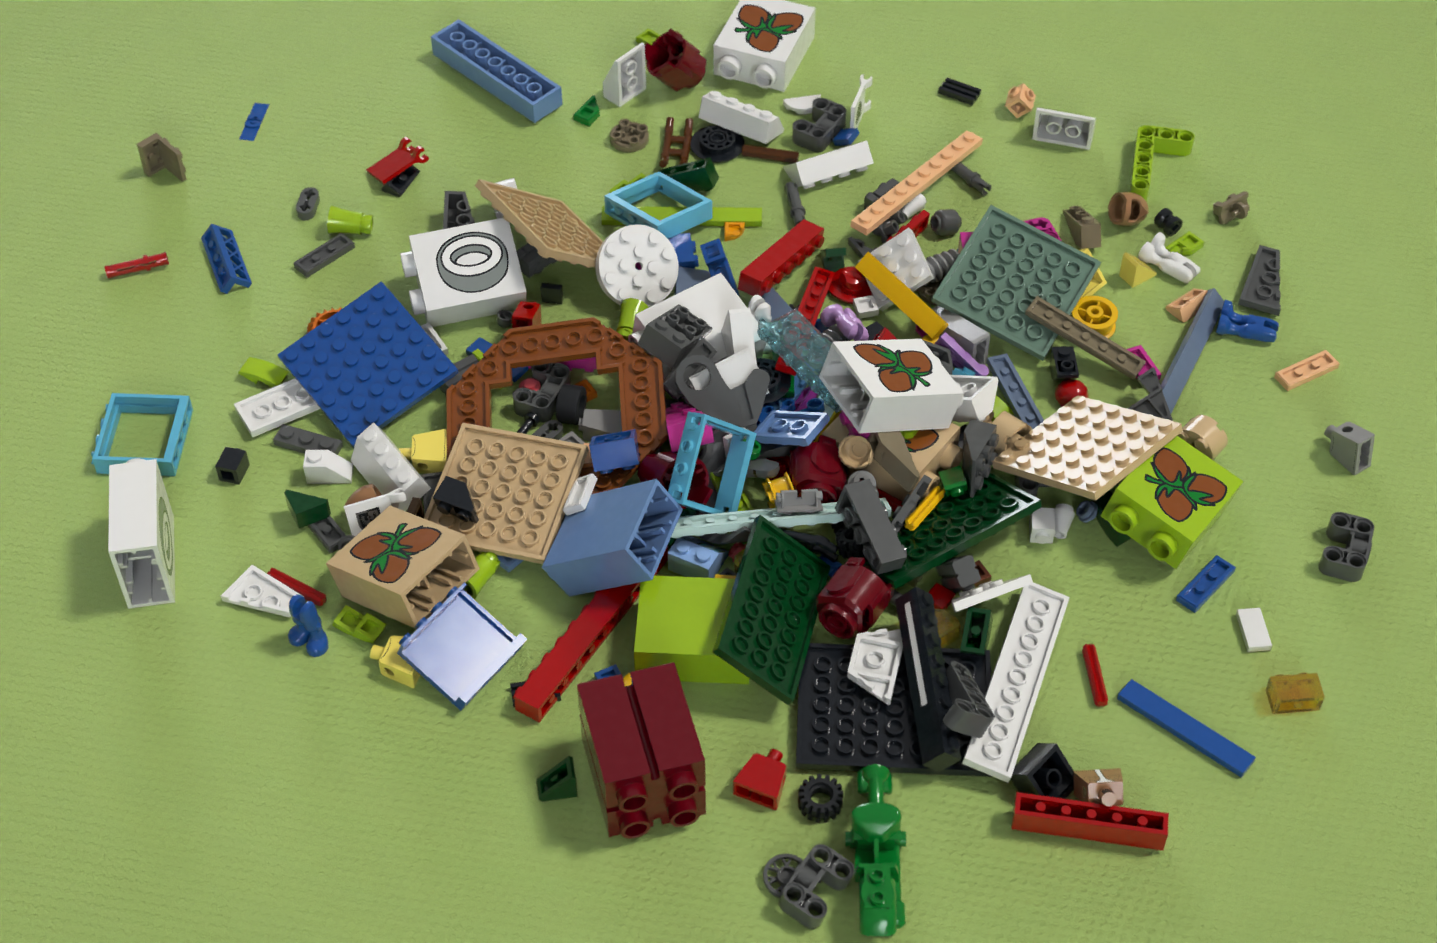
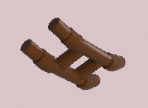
M666 118L665 136L659 162L660 167L665 168L667 166L669 156L680 157L679 165L688 163L693 119H686L684 136H673L674 118ZM671 143L683 144L682 149H670Z

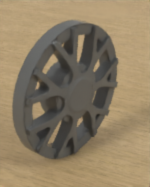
M779 854L767 862L763 872V882L772 895L780 898L783 887H785L796 868L794 869L789 864L793 860L799 865L803 862L800 857L792 854ZM782 860L784 866L779 869L775 862ZM768 870L776 872L777 876H767ZM774 882H778L780 885L776 890L771 886ZM787 896L790 900L796 899L795 896Z

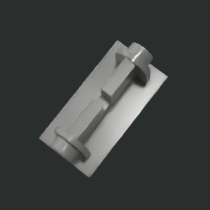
M818 489L801 490V497H797V490H780V493H776V500L774 502L778 513H815L816 511H823L821 503L823 494Z

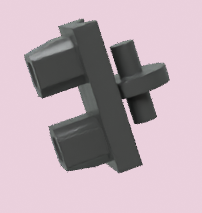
M901 210L897 211L873 230L872 233L876 236H881L882 243H886L890 236L899 231V224L905 222L904 214Z

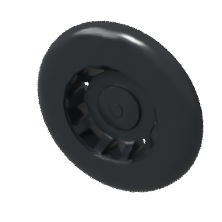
M713 125L698 130L692 136L690 145L697 157L701 159L711 158L712 162L720 163L730 161L739 156L745 142L741 134L718 125Z
M756 358L758 368L765 370L770 376L769 393L765 396L764 404L781 399L790 389V374L775 370L777 361Z

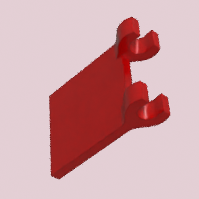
M404 137L396 150L366 169V171L385 184L413 164L425 163L429 158L425 154L420 157V153L425 151L421 146L415 148L411 145L406 148L411 140L408 137Z

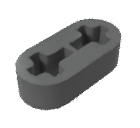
M308 187L302 190L296 205L299 219L310 220L315 216L320 202L319 192L316 188Z
M549 420L532 435L559 440L563 437L562 423L557 420Z

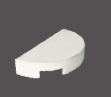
M821 94L783 99V105L787 110L796 111V114L812 113L813 100L821 98Z

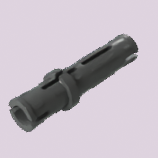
M961 162L951 169L964 179L969 187H974L983 196L988 194L984 188L990 192L992 186L984 181L980 174L971 171Z
M788 182L785 185V190L790 206V216L794 221L795 227L803 219L806 220V211L801 204L797 184Z

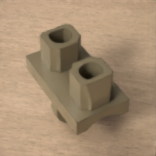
M1243 191L1238 195L1233 193L1228 196L1227 201L1223 203L1218 201L1213 204V214L1219 216L1220 224L1224 225L1235 218L1243 219L1247 217L1250 206L1247 203L1248 192Z

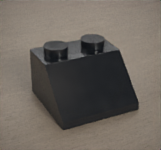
M1037 743L1014 767L1011 776L1013 784L1020 793L1066 799L1074 790V770L1057 743Z

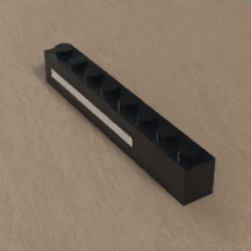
M915 587L895 599L922 764L940 772L961 760L960 744L956 731L948 728L943 722V718L952 706V700L949 694V682L946 677L945 660L942 654L941 639L937 626L938 621L934 610V599L932 594Z

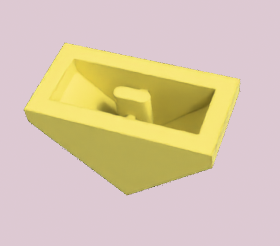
M1127 252L1124 253L1119 276L1132 288L1155 277L1157 273L1148 264Z

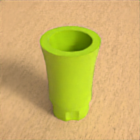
M330 206L327 220L328 233L360 235L362 233H372L373 215Z
M628 298L621 302L616 332L621 334L625 340L628 341V336L632 334L635 314L649 308L647 304L635 298Z
M482 552L475 557L480 569L466 582L467 585L464 589L474 600L500 566V561L495 553Z

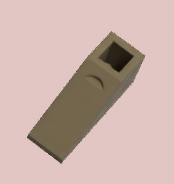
M1071 206L1069 209L1063 210L1074 242L1080 249L1101 247L1100 222L1081 206Z
M901 432L870 433L867 440L873 449V458L907 492H912L920 476Z

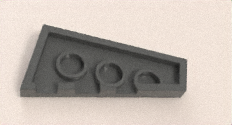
M1263 245L1259 246L1238 305L1279 316L1281 311L1280 250Z

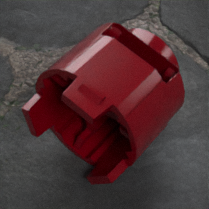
M671 28L668 32L660 35L652 45L645 43V61H647L646 67L648 72L677 92L684 87L692 88L700 83L705 75L706 59L700 55L701 51L686 40L678 31H674Z
M820 435L818 442H812L809 446H799L795 450L790 451L789 477L794 490H797V497H801V490L818 489L823 494L821 503L838 501L844 485H847V466L841 462L838 456L839 449L836 445V439Z
M678 451L646 455L640 464L637 474L640 482L657 479L668 491ZM697 458L687 500L706 505L713 490L708 487V470L705 464Z
M850 557L844 565H841L816 598V608L820 623L828 632L839 638H856L858 633L867 632L878 620L894 595V588L890 583L886 586L875 573L863 567L866 560L862 557Z

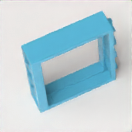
M660 171L604 195L606 214L627 226L646 225L661 232L667 239L712 219V200ZM656 192H661L688 208L659 221L631 204Z
M112 393L109 404H106L105 418L101 419L100 434L96 436L95 451L91 453L93 457L91 464H94L97 474H109V465L121 464L130 459L139 458L109 456L121 413L175 414L164 458L141 459H156L161 476H176L193 413L190 397L183 395Z
M688 411L668 493L680 506L705 514L725 513L726 507L729 508L728 512H736L757 433L706 414ZM705 425L732 435L714 508L687 500ZM744 436H747L746 442L743 441Z

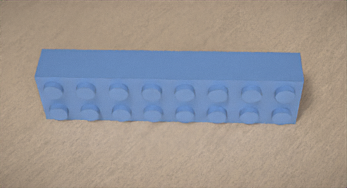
M458 19L431 36L433 55L532 122L536 123L563 105L562 90L559 85Z

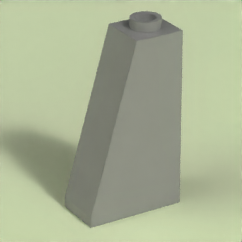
M940 306L934 307L933 310L949 324L939 338L946 332L965 351L970 353L979 364L986 365L990 334L958 314L952 313Z
M584 409L583 418H579V431H583V440L591 441L593 436L621 432V410ZM661 447L654 454L661 453Z

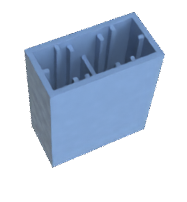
M657 479L591 494L585 510L566 515L542 568L569 597L652 580L683 509Z

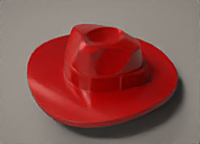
M844 267L836 271L829 288V292L834 297L849 304H853L854 298L873 295L865 276L855 267Z

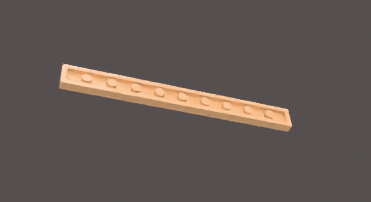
M968 130L852 219L850 227L867 236L980 147L983 138Z

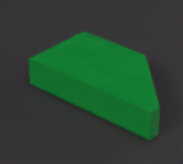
M594 95L573 114V120L590 127L600 116V110Z

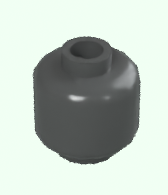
M954 209L937 210L930 220L932 230L940 236L956 234L962 224L961 217Z

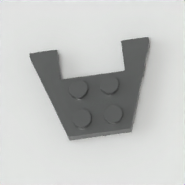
M1153 367L1137 377L1139 384L1148 395L1127 409L1173 421L1156 370Z

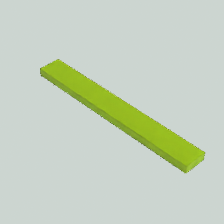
M602 206V225H625L606 214L605 206ZM635 206L657 220L665 219L688 208ZM712 207V219L697 226H725V222H745V226L762 227V208Z

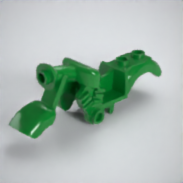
M872 764L857 772V793H866L868 803L861 804L852 810L850 831H845V846H850V849H856L854 881L858 882L859 932L865 936H892L896 933V929H900L906 924L905 903L901 901L900 849L901 847H906V831H901L900 829L901 811L894 805L884 803V794H892L891 772L883 765Z

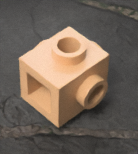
M1024 83L1018 87L1014 86L1008 92L1005 106L1016 118H1019L1032 111L1036 95Z

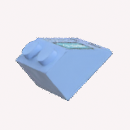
M682 536L676 539L668 552V570L684 577L714 578L727 559L729 551L693 536Z

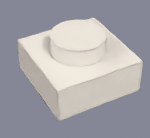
M873 295L853 299V306L859 319L879 315V308Z

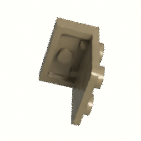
M155 133L137 143L142 167L148 177L166 168L182 182L186 180V169L181 159L183 157L182 153L177 147L174 148L166 138H162Z

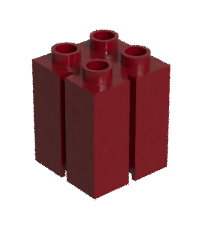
M674 662L630 672L632 684L629 686H625L622 674L577 684L582 741L609 837L622 835L628 839L638 838L645 835L651 827H654V819L660 818L662 825L671 823L675 827H684L693 824L698 820L699 816L706 814L705 758Z

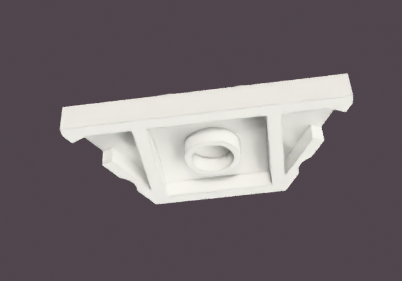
M1028 574L1007 581L1002 579L993 582L989 581L978 585L979 587L965 592L961 591L959 592L960 597L952 599L954 611H960L1032 584L1031 575Z
M885 628L875 632L858 633L847 672V678L888 705L891 703L903 652L900 629L887 631Z

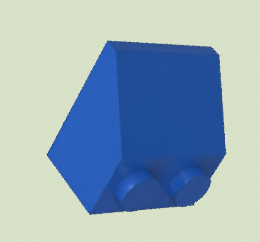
M636 429L593 436L591 438L589 448L594 472L600 471V474H607L613 472L615 468L622 467L623 470H629L639 464L640 456Z

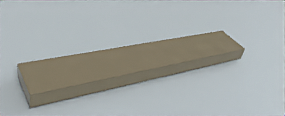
M1036 296L1025 311V315L1133 380L1146 363L1142 358Z

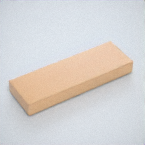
M1324 350L1276 372L1274 378L1287 391H1290L1337 369L1340 363L1327 350Z

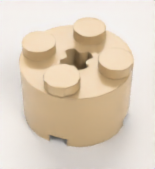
M1006 411L1001 412L993 422H988L997 425L996 434H999V441L995 452L998 453V456L1001 452L1007 451L1010 446L1013 447L1016 441L1024 439V436L1032 430V427Z
M1197 415L1190 419L1182 428L1183 431L1177 435L1212 460L1220 454L1228 443L1225 431L1223 429L1220 431L1216 426L1218 423L1206 415Z

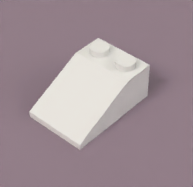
M640 43L618 58L603 81L604 98L619 107L646 89L644 43Z

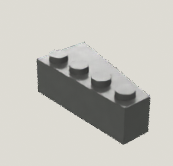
M445 191L443 229L475 223L465 191Z
M870 479L844 485L835 510L838 514L842 513L846 518L843 519L846 528L853 529V539L857 545H863V555L875 574L878 575L902 568L907 558V551L897 537L896 527L891 524L886 507L882 506L877 488L872 485Z

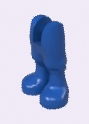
M1225 300L1216 333L1220 335H1238L1244 339L1262 342H1274L1277 337L1276 332L1279 329V323L1266 317L1252 314H1237L1233 311L1232 302Z
M294 595L289 602V612L293 622L297 625L293 626L288 633L289 643L293 646H302L307 643V653L312 657H319L326 653L329 648L327 635L322 629L321 618L312 601L306 602L302 595Z

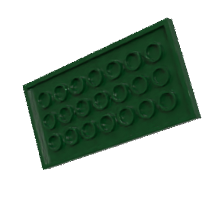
M992 473L989 474L988 478H984L982 489L977 490L973 498L970 497L968 490L958 497H951V495L946 497L944 493L942 500L914 531L906 529L903 525L897 533L901 545H904L907 551V558L902 568L878 574L877 576L886 584L890 583L894 589L902 587L905 583L922 576L930 569L940 566L948 559L997 534L1000 530L1015 524L1018 520L1031 515L1036 510L1042 508L1041 500ZM864 558L866 562L864 563L863 567L875 573L870 564L868 563L867 559Z
M759 515L756 517L712 652L785 704L789 705L792 703L796 695L818 614L816 598L826 585L831 566L763 516Z

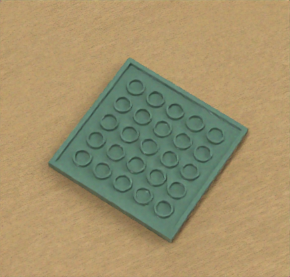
M990 205L933 295L931 302L952 313L958 314L985 331L1043 361L1058 334L1025 315V311L1036 296L1071 315L1100 267L1101 262Z

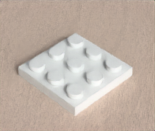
M907 228L870 252L913 292L934 279L917 239L910 228ZM866 278L878 308L884 311L892 306L894 303Z

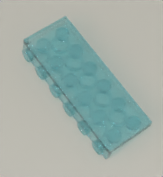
M797 309L769 323L763 318L759 319L757 333L760 339L765 341L772 351L778 354L785 364L791 367L798 377L804 380L811 390L823 399L828 407H831L836 413L841 411V407L819 378L832 343Z

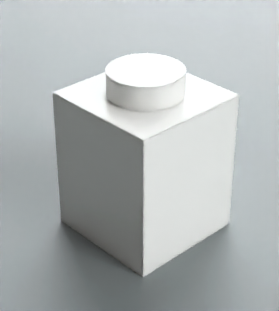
M1040 508L1030 515V543L1053 544L1055 533L1054 508Z

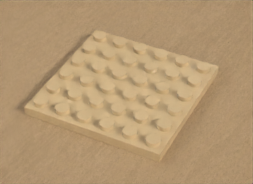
M481 179L477 181L475 187L481 192L480 195L492 203L491 206L495 210L500 211L503 214V218L515 226V231L526 237V242L534 246L540 256L546 259L551 257L559 262L563 260L568 261L573 265L581 264L586 268H595L597 253L603 241L563 201Z
M1078 395L1059 408L1049 418H1046L1037 427L1030 430L1024 436V439L1016 441L1013 447L1010 446L1007 451L1001 452L992 461L994 469L1097 500L1183 431L1182 424Z
M462 423L434 494L446 476L465 482L471 494L479 521L477 524L471 521L464 522L450 513L448 515L441 513L437 509L433 496L424 519L465 534L471 549L474 551L492 552L499 556L543 564L559 532L565 515L563 511L564 505L575 480L579 478L589 451L588 446Z

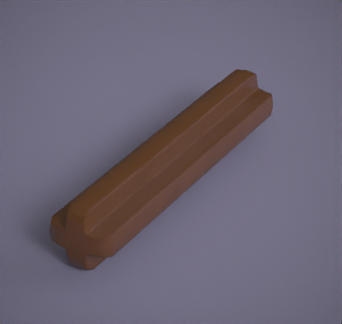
M743 145L741 151L742 156L789 163H796L799 160V152L751 145Z

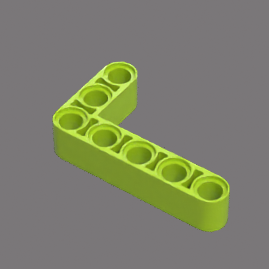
M1151 125L1140 126L1135 142L1130 192L1136 193L1147 200L1153 153L1176 156L1190 155L1195 138L1193 132Z

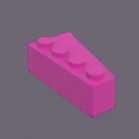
M675 402L671 404V407L666 408V424L672 452H676L679 449L688 411L705 414L702 411L696 410V408L684 404V402ZM705 425L701 445L714 442L712 427Z

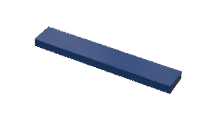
M1132 679L1118 694V700L1241 778L1255 761V756Z

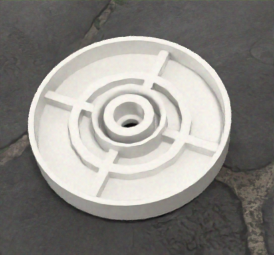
M629 225L611 233L601 244L595 263L596 276L602 290L612 301L619 305L628 298L641 300L648 307L658 304L673 290L679 270L678 258L670 241L661 232L646 225ZM637 262L640 263L641 270L635 268Z

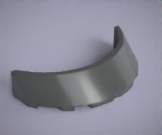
M718 429L713 431L714 442L701 445L702 449L697 457L705 464L708 470V487L713 492L706 506L712 508L715 507L718 492L710 479V473L724 464L726 456L723 437L729 435V433ZM697 511V514H698V515H704V514H705V513H702V512ZM743 526L734 532L705 534L699 537L713 544L741 543L748 541L751 529Z

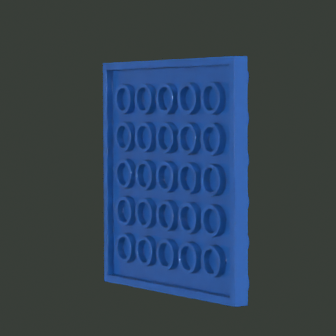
M382 281L277 354L280 361L353 448L357 436L373 422L382 429L459 373L456 366Z

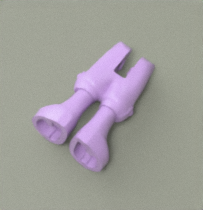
M833 304L827 306L822 311L820 319L826 327L837 325L841 333L850 340H868L867 329L850 308L843 310L841 305Z

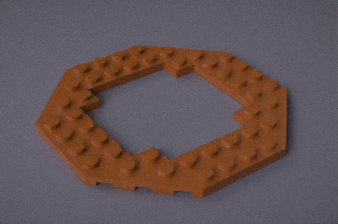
M595 317L508 329L503 334L504 338L498 344L494 343L483 354V358L476 365L473 364L462 374V379L455 386L452 384L446 390L448 460L462 423L492 428L491 389L511 387L512 368L596 357L598 375L619 372L622 431L636 429L640 462L633 469L623 470L620 467L613 469V472L607 474H600V471L594 472L593 463H585L579 478L592 473L596 476L597 481L592 494L622 487L636 473L646 455L654 454L668 439L662 361L648 355L644 349L635 343L628 342L612 328L608 329Z

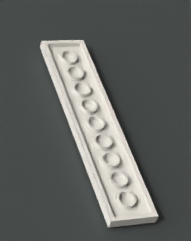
M428 322L421 325L423 330L443 353L448 355V348L431 324ZM296 379L287 381L234 404L235 410L252 438L320 409Z
M1036 583L1022 588L985 695V699L995 718L982 738L971 736L962 764L1007 783L1010 781L1070 597Z

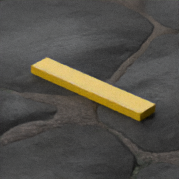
M867 252L855 266L860 273L933 340L937 339L948 327L949 324L870 252Z

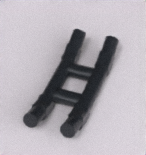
M778 527L809 551L819 554L824 558L826 557L832 562L837 561L839 555L836 554L839 547L830 542L828 538L822 535H811Z

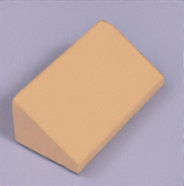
M1193 288L1168 304L1165 308L1178 320L1186 322L1197 314L1208 291Z

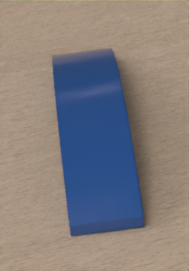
M718 238L700 245L711 277L722 273L740 297L720 239Z

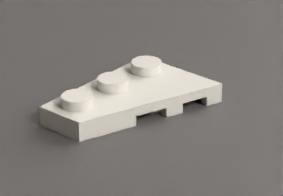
M251 565L221 595V599L224 602L290 618L289 602L294 595L301 594L254 565Z

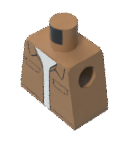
M1120 768L1073 771L1074 796L1080 801L1104 804L1108 807L1123 805V779Z

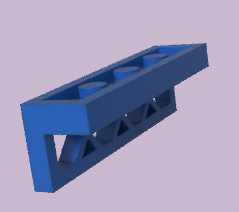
M211 224L201 239L220 292L228 294L234 284L249 288L252 282L232 230Z

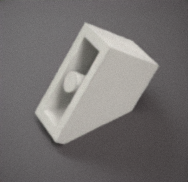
M305 450L303 469L307 484L352 483L353 463L329 450Z

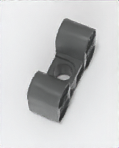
M826 98L814 99L812 102V120L815 124L803 119L796 120L793 123V143L813 152H823L839 131L845 128L846 108Z
M558 362L531 366L532 378L540 382L541 389L534 391L528 388H518L513 392L514 412L517 415L525 417L528 412H532L538 416L542 423L552 419L556 412V402L560 388L564 384H571L569 367Z
M1344 512L1332 514L1326 535L1332 541L1346 544V547L1327 546L1319 562L1320 572L1327 576L1350 582L1361 580L1371 552L1374 532L1373 522L1367 518Z
M824 844L815 845L804 861L798 865L785 885L779 899L781 910L809 929L818 928L827 913V904L812 891L818 882L821 883V881L835 890L846 889L854 874L853 864ZM815 857L823 859L824 863L817 862ZM836 872H842L846 877H840ZM787 896H795L798 901H791ZM808 910H815L819 916L811 915Z

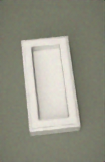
M593 473L575 480L563 508L567 516L586 509L597 481Z
M1237 609L1236 617L1247 652L1271 650L1272 643L1261 609Z

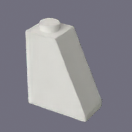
M750 307L728 310L721 329L727 358L748 347L756 362Z

